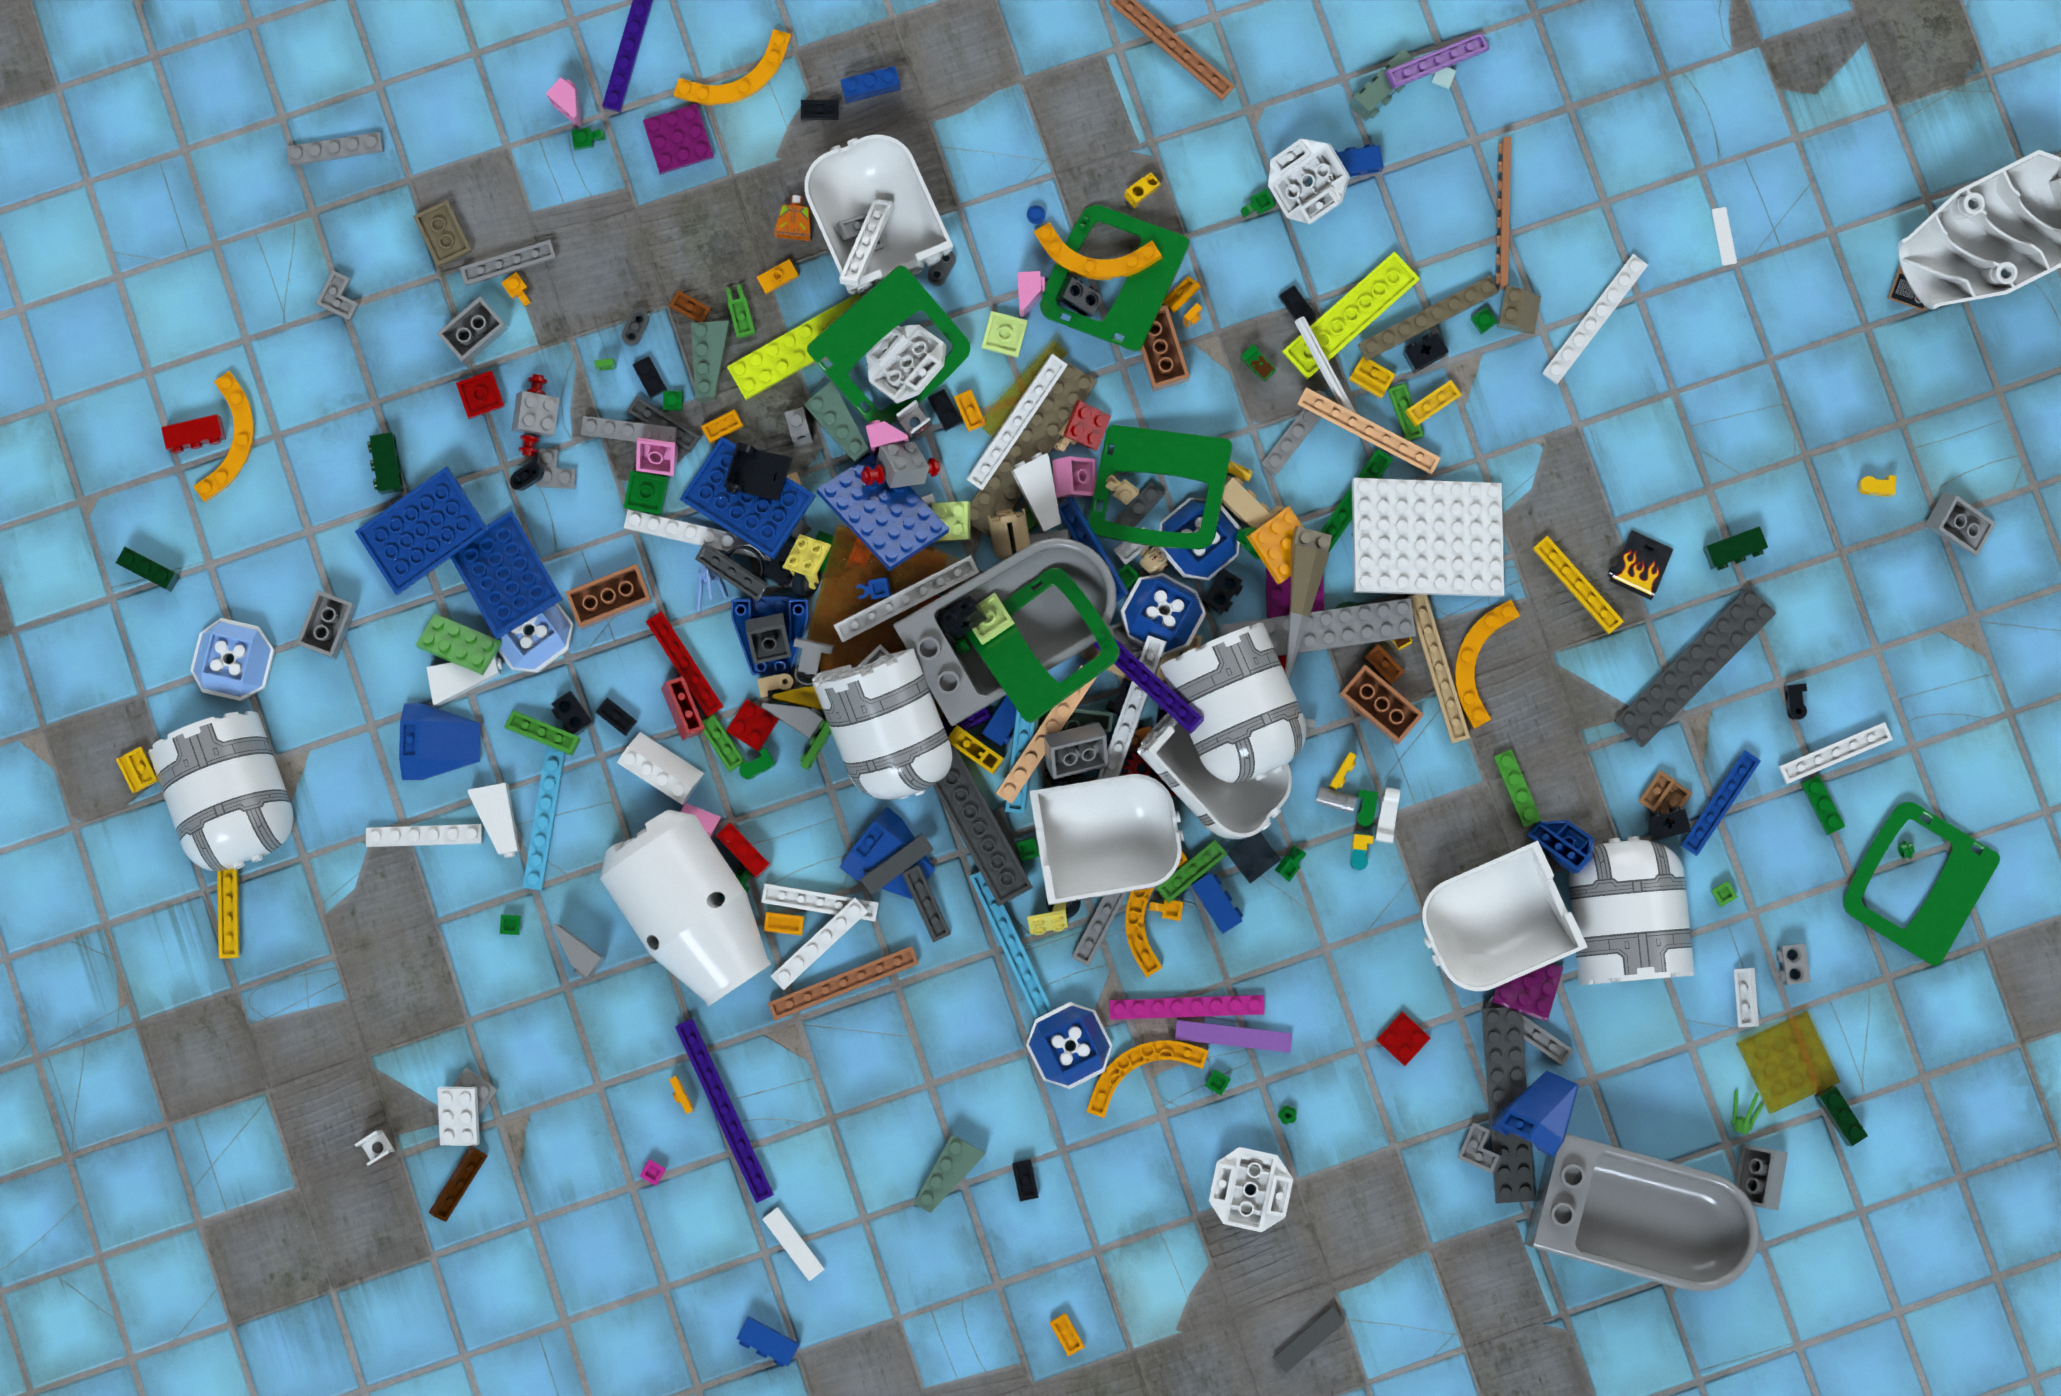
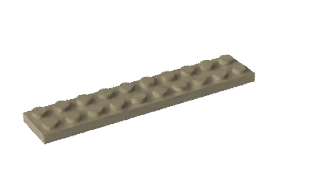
M1065 361L1067 367L983 490L980 489L970 503V525L991 538L987 516L989 515L991 518L996 516L997 511L1014 509L1023 495L1011 472L1015 469L1014 465L1022 461L1026 464L1032 461V456L1040 452L1042 455L1047 453L1049 456L1053 447L1061 438V435L1058 433L1070 418L1076 401L1085 402L1097 384L1096 380Z

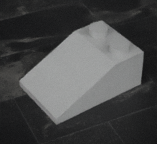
M1942 493L1925 527L1956 546L1978 556L1996 523L1957 495Z
M763 703L761 706L765 711L810 740L818 733L824 721L822 713L813 707L809 710L805 707Z
M554 923L552 927L571 965L575 968L574 972L582 978H592L605 961V958L563 926Z

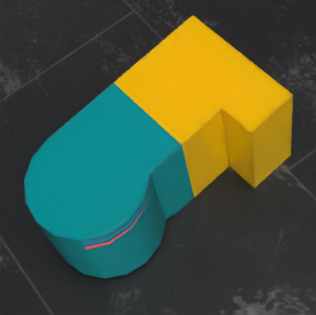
M1353 834L1350 865L1354 870L1361 871L1367 867V844H1373L1374 836Z

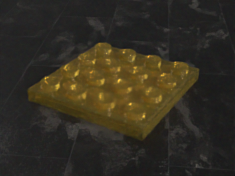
M1807 1011L1736 1042L1769 1114L1840 1083L1838 1075Z

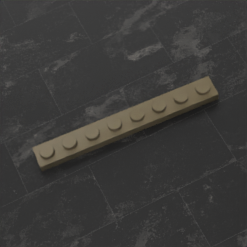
M1488 276L1360 342L1357 346L1367 362L1498 294L1499 291L1491 276Z

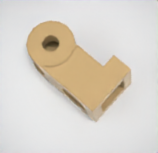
M787 673L757 679L761 699L769 698V692L779 690L785 692L791 690L794 686L792 676Z

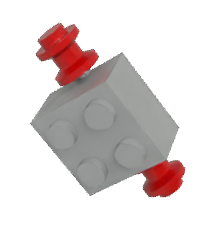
M533 374L532 377H528V381L531 382L530 389L516 394L511 430L526 434L520 435V439L523 440V446L519 447L518 451L522 452L523 456L533 457V454L538 452L534 446L535 442L539 441V437L534 435L547 438L555 435L559 406L558 397L545 395L546 392L542 388L544 384H547V380L544 379L543 375Z
M915 441L881 445L876 459L877 465L873 470L869 466L864 467L861 472V480L867 486L872 485L873 481L883 484L884 480H886L890 488L925 484L927 474H930L931 477L937 476L940 471V465L935 458H929L928 462H926Z

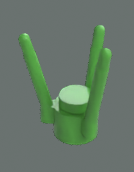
M1735 1090L1733 1118L1731 1124L1734 1125L1733 1130L1748 1135L1749 1130H1752L1753 1124L1764 1106L1761 1103L1752 1119H1750L1759 1096L1758 1092L1755 1093L1746 1117L1739 1116V1119H1737L1738 1090Z

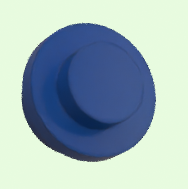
M1034 205L1028 209L1027 219L1030 223L1040 224L1045 220L1046 213L1041 206Z

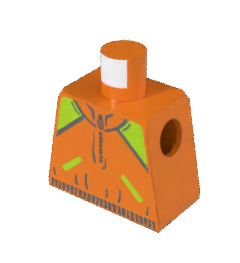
M792 195L791 205L783 204L781 206L774 230L775 238L811 241L809 207L802 206V196Z

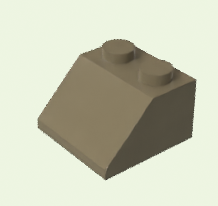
M1506 286L1503 290L1497 327L1534 334L1541 297L1526 289Z

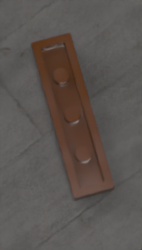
M472 1146L469 1147L431 1207L429 1213L432 1216L447 1222L488 1156L486 1153Z

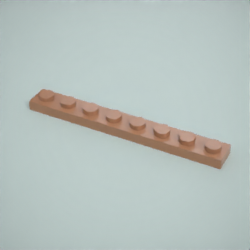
M1111 0L1109 2L1115 10L1221 101L1235 88L1234 84L1136 0Z
M1503 137L1501 143H1498L1497 153L1501 154V160L1497 163V172L1500 173V180H1497V191H1500V198H1497L1496 209L1500 210L1499 217L1496 218V228H1499V235H1496V247H1499V254H1496L1495 265H1498V272L1495 273V284H1498V290H1504L1508 286L1511 137Z
M910 946L768 1002L774 1021L916 966L919 962L913 947Z

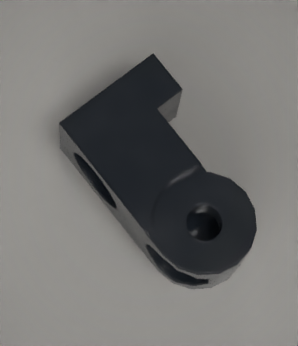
M1126 680L1121 684L1115 702L1109 700L1106 709L1120 716L1132 682L1131 680Z
M1806 683L1784 686L1787 715L1792 720L1803 719L1807 714V708L1803 704L1802 692L1807 691Z

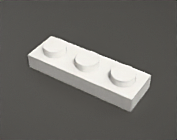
M1734 969L1738 1027L1759 1026L1755 969Z

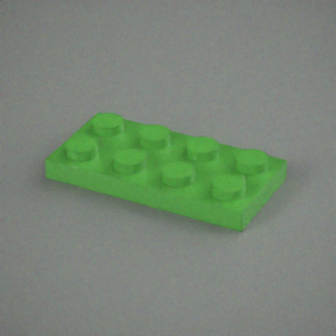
M435 613L416 643L417 648L480 675H484L502 645L500 640Z

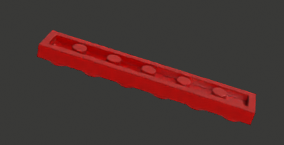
M660 611L645 621L680 676L684 677L689 690L706 716L710 717L724 708L663 612Z

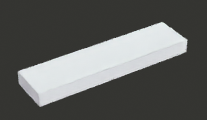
M779 1207L762 1219L808 1281L825 1270Z

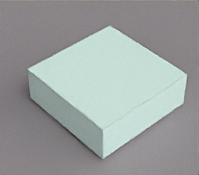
M1447 67L1435 72L1431 83L1449 89L1456 70Z

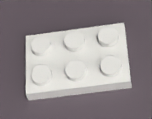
M438 1087L440 1145L478 1146L480 1144L477 1087Z

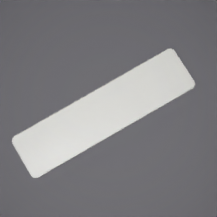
M1726 207L1712 209L1722 265L1736 264L1737 259Z

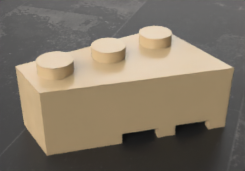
M1227 476L1222 499L1223 507H1227L1234 513V516L1246 527L1257 529L1272 518V515L1269 513V507L1262 502L1260 504L1256 500L1257 496L1251 490H1246L1243 487L1244 483L1239 478Z

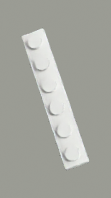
M873 200L840 275V284L859 286L893 208L892 201Z
M1884 722L1781 765L1778 768L1785 784H1789L1893 739Z
M482 824L366 828V847L483 844Z
M764 883L761 903L836 915L854 898ZM858 899L868 910L861 919L876 922L879 902Z
M856 897L851 900L771 975L772 979L783 990L786 989L868 912L865 906Z

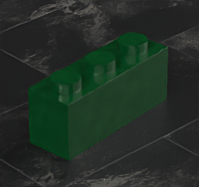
M389 432L369 436L370 441L367 442L369 453H372L373 460H370L372 471H375L376 479H373L375 490H378L381 495L404 491L395 434Z
M1759 526L1707 545L1703 548L1710 569L1717 568L1719 571L1729 567L1728 563L1735 562V564L1746 561L1745 557L1752 555L1755 558L1764 554L1763 550L1767 549L1768 545Z
M125 546L116 561V564L172 592L181 576Z
M1830 1086L1815 1095V1098L1846 1146H1853L1868 1137L1836 1086Z

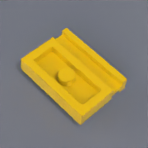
M1362 356L1349 381L1382 399L1396 374L1372 360L1366 362Z
M140 746L116 759L132 793L135 794L158 782L156 773L143 747Z
M1352 752L1347 754L1329 784V788L1336 790L1338 787L1342 788L1346 781L1344 776L1347 771L1351 772L1356 764L1354 760L1357 755Z

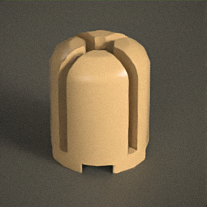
M1013 509L997 511L996 516L991 518L989 515L987 516L993 551L997 558L1005 560L1012 556L1007 523H1009L1014 554L1031 545L1025 509H1022V512H1013Z

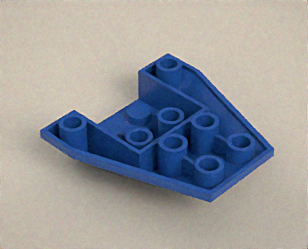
M763 595L760 601H756L750 596L731 599V618L751 674L778 675L787 673L790 675L799 649L793 646L794 640L797 637H803L809 618L808 599L791 595ZM783 613L792 657L754 664L746 633L745 620Z
M404 703L400 719L399 747L402 780H424L480 762L481 723L426 704Z
M886 807L854 845L839 868L853 879L861 881L860 878L915 837L903 819ZM925 855L909 868L919 864L926 880H928L935 871V868L927 855ZM899 874L880 888L911 900L913 899L902 874Z
M1546 1070L1500 1111L1491 1129L1506 1136L1512 1133L1533 1143L1537 1150L1554 1157L1564 1142L1579 1085Z

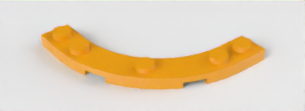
M773 29L768 47L761 61L741 79L723 85H703L679 78L673 96L691 103L708 106L732 104L749 98L765 87L766 83L778 72L787 53L792 37L791 34Z
M1050 222L1033 231L1043 249L1055 263L1069 270L1072 274L1088 279L1111 280V278L1122 276L1128 277L1146 269L1163 258L1153 241H1150L1123 257L1093 259L1080 255L1070 249L1060 239Z
M230 371L216 379L214 383L225 397L231 409L234 422L233 440L230 450L221 465L193 486L205 503L222 492L238 477L239 472L248 461L254 441L255 430L250 402Z
M1512 600L1494 608L1480 618L1465 636L1457 654L1454 673L1456 692L1460 705L1473 729L1491 720L1476 689V660L1481 647L1493 632L1520 617Z
M1182 850L1181 859L1177 868L1181 867L1182 865L1188 862ZM1155 887L1131 891L1125 912L1127 941L1132 955L1146 978L1163 968L1149 945L1144 925L1147 902Z
M1171 1040L1148 1042L1127 1050L1118 1056L1105 1069V1072L1101 1074L1092 1092L1086 1112L1105 1118L1116 1087L1135 1068L1152 1061L1174 1060L1203 1069L1209 1050Z

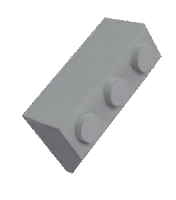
M1742 1144L1736 1185L1746 1194L1753 1206L1779 1210L1788 1152Z

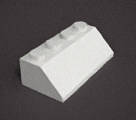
M641 732L627 746L617 761L618 764L683 806L704 775L703 772Z

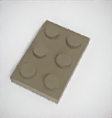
M448 200L413 216L438 268L472 252Z

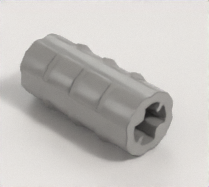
M1320 786L1315 803L1353 813L1357 797Z

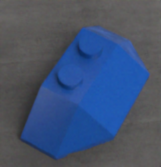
M1568 820L1539 821L1527 834L1531 841L1539 842L1543 852L1548 857L1573 874L1579 873L1592 859L1595 839Z

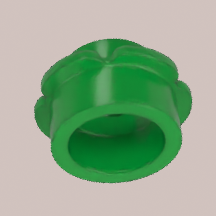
M962 637L956 640L957 643L954 645L960 654L964 653L967 655L971 648L965 638Z
M1903 841L1897 847L1903 859H1911L1915 853L1913 845L1907 841Z
M1289 1105L1283 1106L1278 1112V1118L1281 1119L1283 1124H1292L1297 1119L1296 1109Z

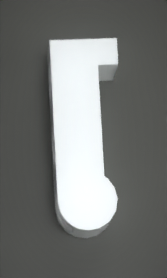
M1385 787L1374 841L1393 843L1400 798L1399 789Z

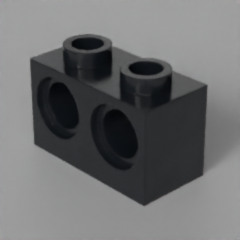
M1071 277L1063 281L1055 300L1074 312L1089 318L1095 315L1103 296L1095 288L1082 284L1080 279ZM1070 288L1073 289L1074 295L1071 294ZM1086 297L1089 299V305L1086 303Z
M1223 568L1202 603L1221 615L1224 611L1228 612L1233 604L1230 600L1234 595L1238 596L1243 588L1240 585L1243 580ZM1224 581H1233L1234 588H1225ZM1214 597H1223L1224 603L1222 605H1216L1214 603Z
M571 691L551 703L554 707L551 711L557 719H562L564 722L562 727L568 733L577 736L594 724ZM569 702L570 709L567 712H562L561 705ZM580 718V726L573 728L572 720Z

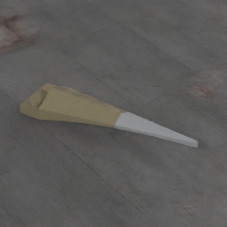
M1295 526L1291 542L1290 616L1285 674L1288 680L1325 570L1332 535L1300 526Z

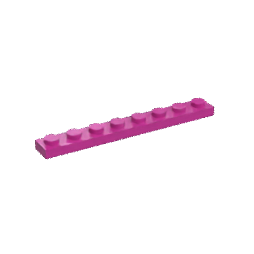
M1264 995L1109 1000L1110 1020L1264 1015Z

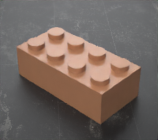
M1162 306L1143 347L1139 350L1152 392L1188 382L1190 378L1168 306Z
M638 564L565 592L581 630L653 602Z
M1366 665L1361 668L1338 695L1396 745L1404 739L1424 715Z

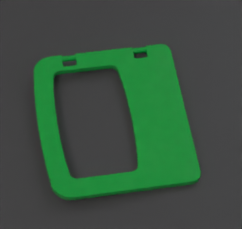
M1093 205L1083 211L1065 243L1070 249L1078 253L1093 226L1100 222L1141 237L1139 248L1153 241L1163 258L1146 269L1126 278L1112 308L1102 321L1088 318L1058 306V301L1055 299L1063 281L1066 280L1069 274V270L1056 263L1043 293L1040 309L1044 317L1053 322L1066 325L1069 328L1136 352L1141 350L1189 248V239L1181 234L1104 206ZM1062 313L1071 316L1070 321L1061 319ZM1115 333L1125 336L1123 341L1114 339Z
M900 265L807 345V352L869 423L880 420V422L885 421L891 425L897 421L896 414L914 400H917L919 404L964 362L970 353V343L905 266ZM924 311L950 341L952 350L945 357L943 368L915 399H908L900 403L894 402L885 409L878 410L850 379L849 371L890 331L916 312ZM825 356L832 363L829 368L821 361ZM864 400L871 407L867 412L860 406Z
M1120 425L1109 426L1106 431L1092 508L1089 515V525L1092 531L1100 537L1146 546L1198 550L1209 547L1216 536L1232 453L1231 441L1226 438ZM1109 445L1115 446L1113 455L1107 454ZM1117 472H1137L1175 476L1207 483L1208 492L1200 530L1196 533L1166 532L1135 528L1106 521L1105 517L1111 492L1106 487L1108 483L1106 479L1110 475L1114 476ZM1098 501H1103L1102 511H1096Z
M1057 567L1044 571L1030 584L1025 585L1004 600L1002 604L1014 621L1013 614L1049 587L1056 586L1082 616L1101 649L1100 654L1064 681L1057 682L1031 651L1016 624H1013L984 645L980 643L973 630L966 633L968 639L1020 715L1028 723L1036 721L1112 666L1119 657V646L1097 610L1063 569ZM1041 581L1043 585L1033 591L1032 587Z
M1903 802L1896 806L1868 848L1845 893L1843 907L1845 912L1852 918L1928 964L1938 966L1944 960L1997 868L2000 856L1997 852L1979 843L1974 838L1928 812L1918 804ZM1922 814L1931 818L1928 824L1919 819ZM1908 820H1913L1951 844V850L1940 875L1922 906L1906 928L1902 929L1865 907L1861 900L1873 873L1888 847ZM1973 845L1982 849L1979 855L1970 850Z

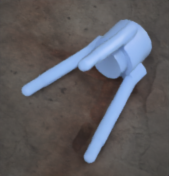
M704 565L699 567L700 573H698L697 612H700L703 582H707L710 600L713 599L711 582L715 581V578L723 597L727 598L720 576Z

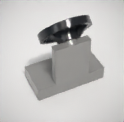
M797 637L794 640L793 646L803 649L800 663L794 671V677L801 686L812 687V683H803L798 678L813 679L817 672L820 673L819 663L821 654L831 655L834 645Z

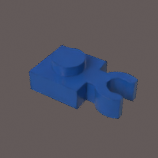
M888 576L868 580V585L861 583L856 586V589L862 588L864 590V594L858 596L859 599L866 598L869 594H871V599L892 595Z

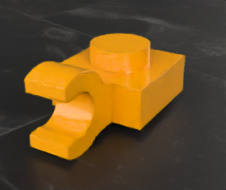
M517 272L501 282L512 299L518 297L524 307L531 303L524 293L528 288Z
M1165 899L1163 904L1149 902L1148 910L1162 912L1161 918L1181 921L1184 902L1173 900L1168 904Z

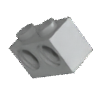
M1805 944L1778 947L1779 951H1776V958L1781 965L1779 978L1781 982L1783 981V985L1811 982ZM1790 949L1795 953L1793 960H1789L1787 957V952ZM1792 969H1795L1798 973L1795 980L1790 977Z

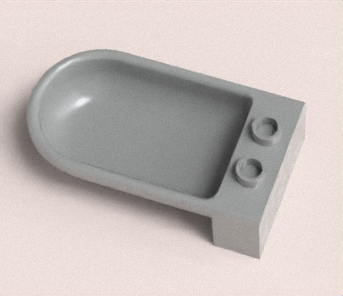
M1052 538L1036 542L893 624L906 649H914L926 683L951 726L957 725L1007 694L967 635L965 634L962 637L965 638L971 650L967 652V655L964 653L960 654L954 645L957 641L945 631L938 617L969 595L977 603H980L993 593H996L1000 601L1003 602L1022 587L1038 578L1044 571L1057 567L1063 569L1077 584L1097 610L1106 626L1109 627L1116 608L1115 581L1105 561L1093 549L1080 542L1064 538ZM1040 581L1032 587L1033 591L1042 586L1043 583ZM1056 586L1049 587L1013 614L1018 630L1031 651L1047 671L1097 641L1082 616Z
M1566 1133L1564 1142L1555 1156H1546L1524 1244L1532 1248L1685 1290L1703 1292L1723 1288L1737 1280L1747 1270L1757 1251L1759 1224L1755 1209L1746 1194L1737 1185L1722 1176Z

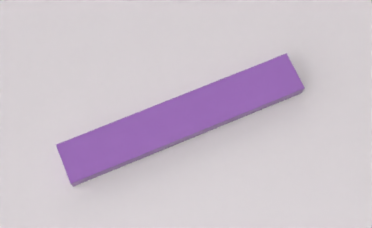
M1480 32L1389 69L1385 72V75L1394 90L1487 52L1490 48Z
M1177 1020L1175 1040L1290 1053L1292 1033Z

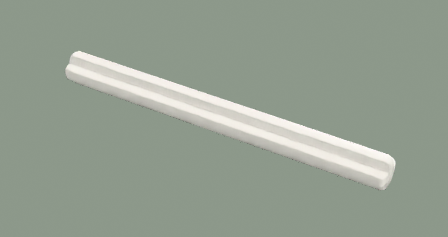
M1305 317L1296 319L1295 324L1339 405L1355 412Z

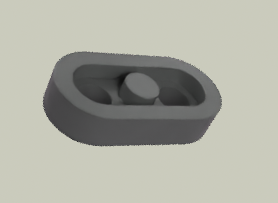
M952 251L948 255L943 253L940 258L941 260L930 267L928 280L932 285L941 286L948 278L956 263V257ZM948 256L950 259L949 261L945 262L943 261V257ZM938 272L941 275L939 278H935L933 276L934 273Z
M636 309L631 312L622 331V339L626 345L635 346L641 341L649 323V316L646 311ZM638 317L643 318L641 323L636 322ZM630 334L635 335L633 340L629 339Z

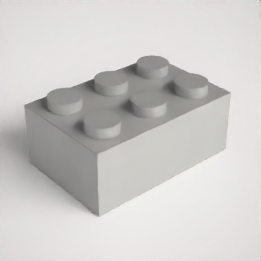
M479 296L437 334L466 366L508 328Z
M317 590L296 644L337 659L357 606Z
M1099 722L1044 735L1046 767L1053 779L1109 766L1106 734Z

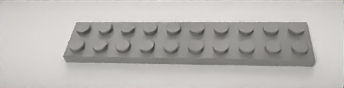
M1411 598L1311 612L1298 653L1416 637ZM1289 616L1220 625L1221 636H1224L1247 626L1250 627L1257 623H1264L1277 655H1287Z

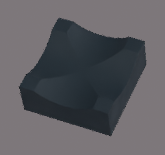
M1261 832L1247 837L1227 852V855L1250 884L1281 860Z

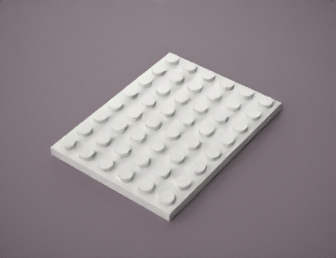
M1376 478L1352 479L1354 592L1504 596L1502 483Z

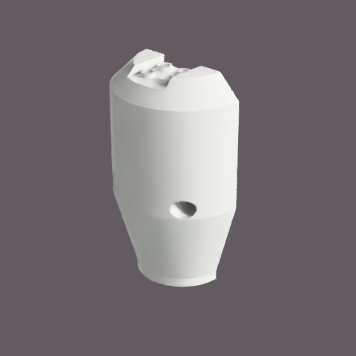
M2038 150L1959 189L1908 237L1899 241L1897 252L1904 276L1912 291L1926 307L1936 309L1943 305L2005 295L2061 267V157Z
M667 810L646 822V829L636 834L637 838L634 837L624 843L622 841L614 844L605 852L600 880L649 954L703 999L709 1007L770 966L771 962L767 958L745 889L697 817L692 814ZM720 892L724 894L725 901L720 898Z

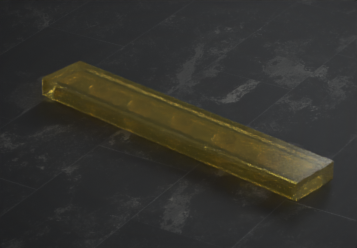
M1055 340L1045 348L983 418L978 421L977 424L989 436L992 437L1006 421L1050 354H1054L1061 360L1068 354Z

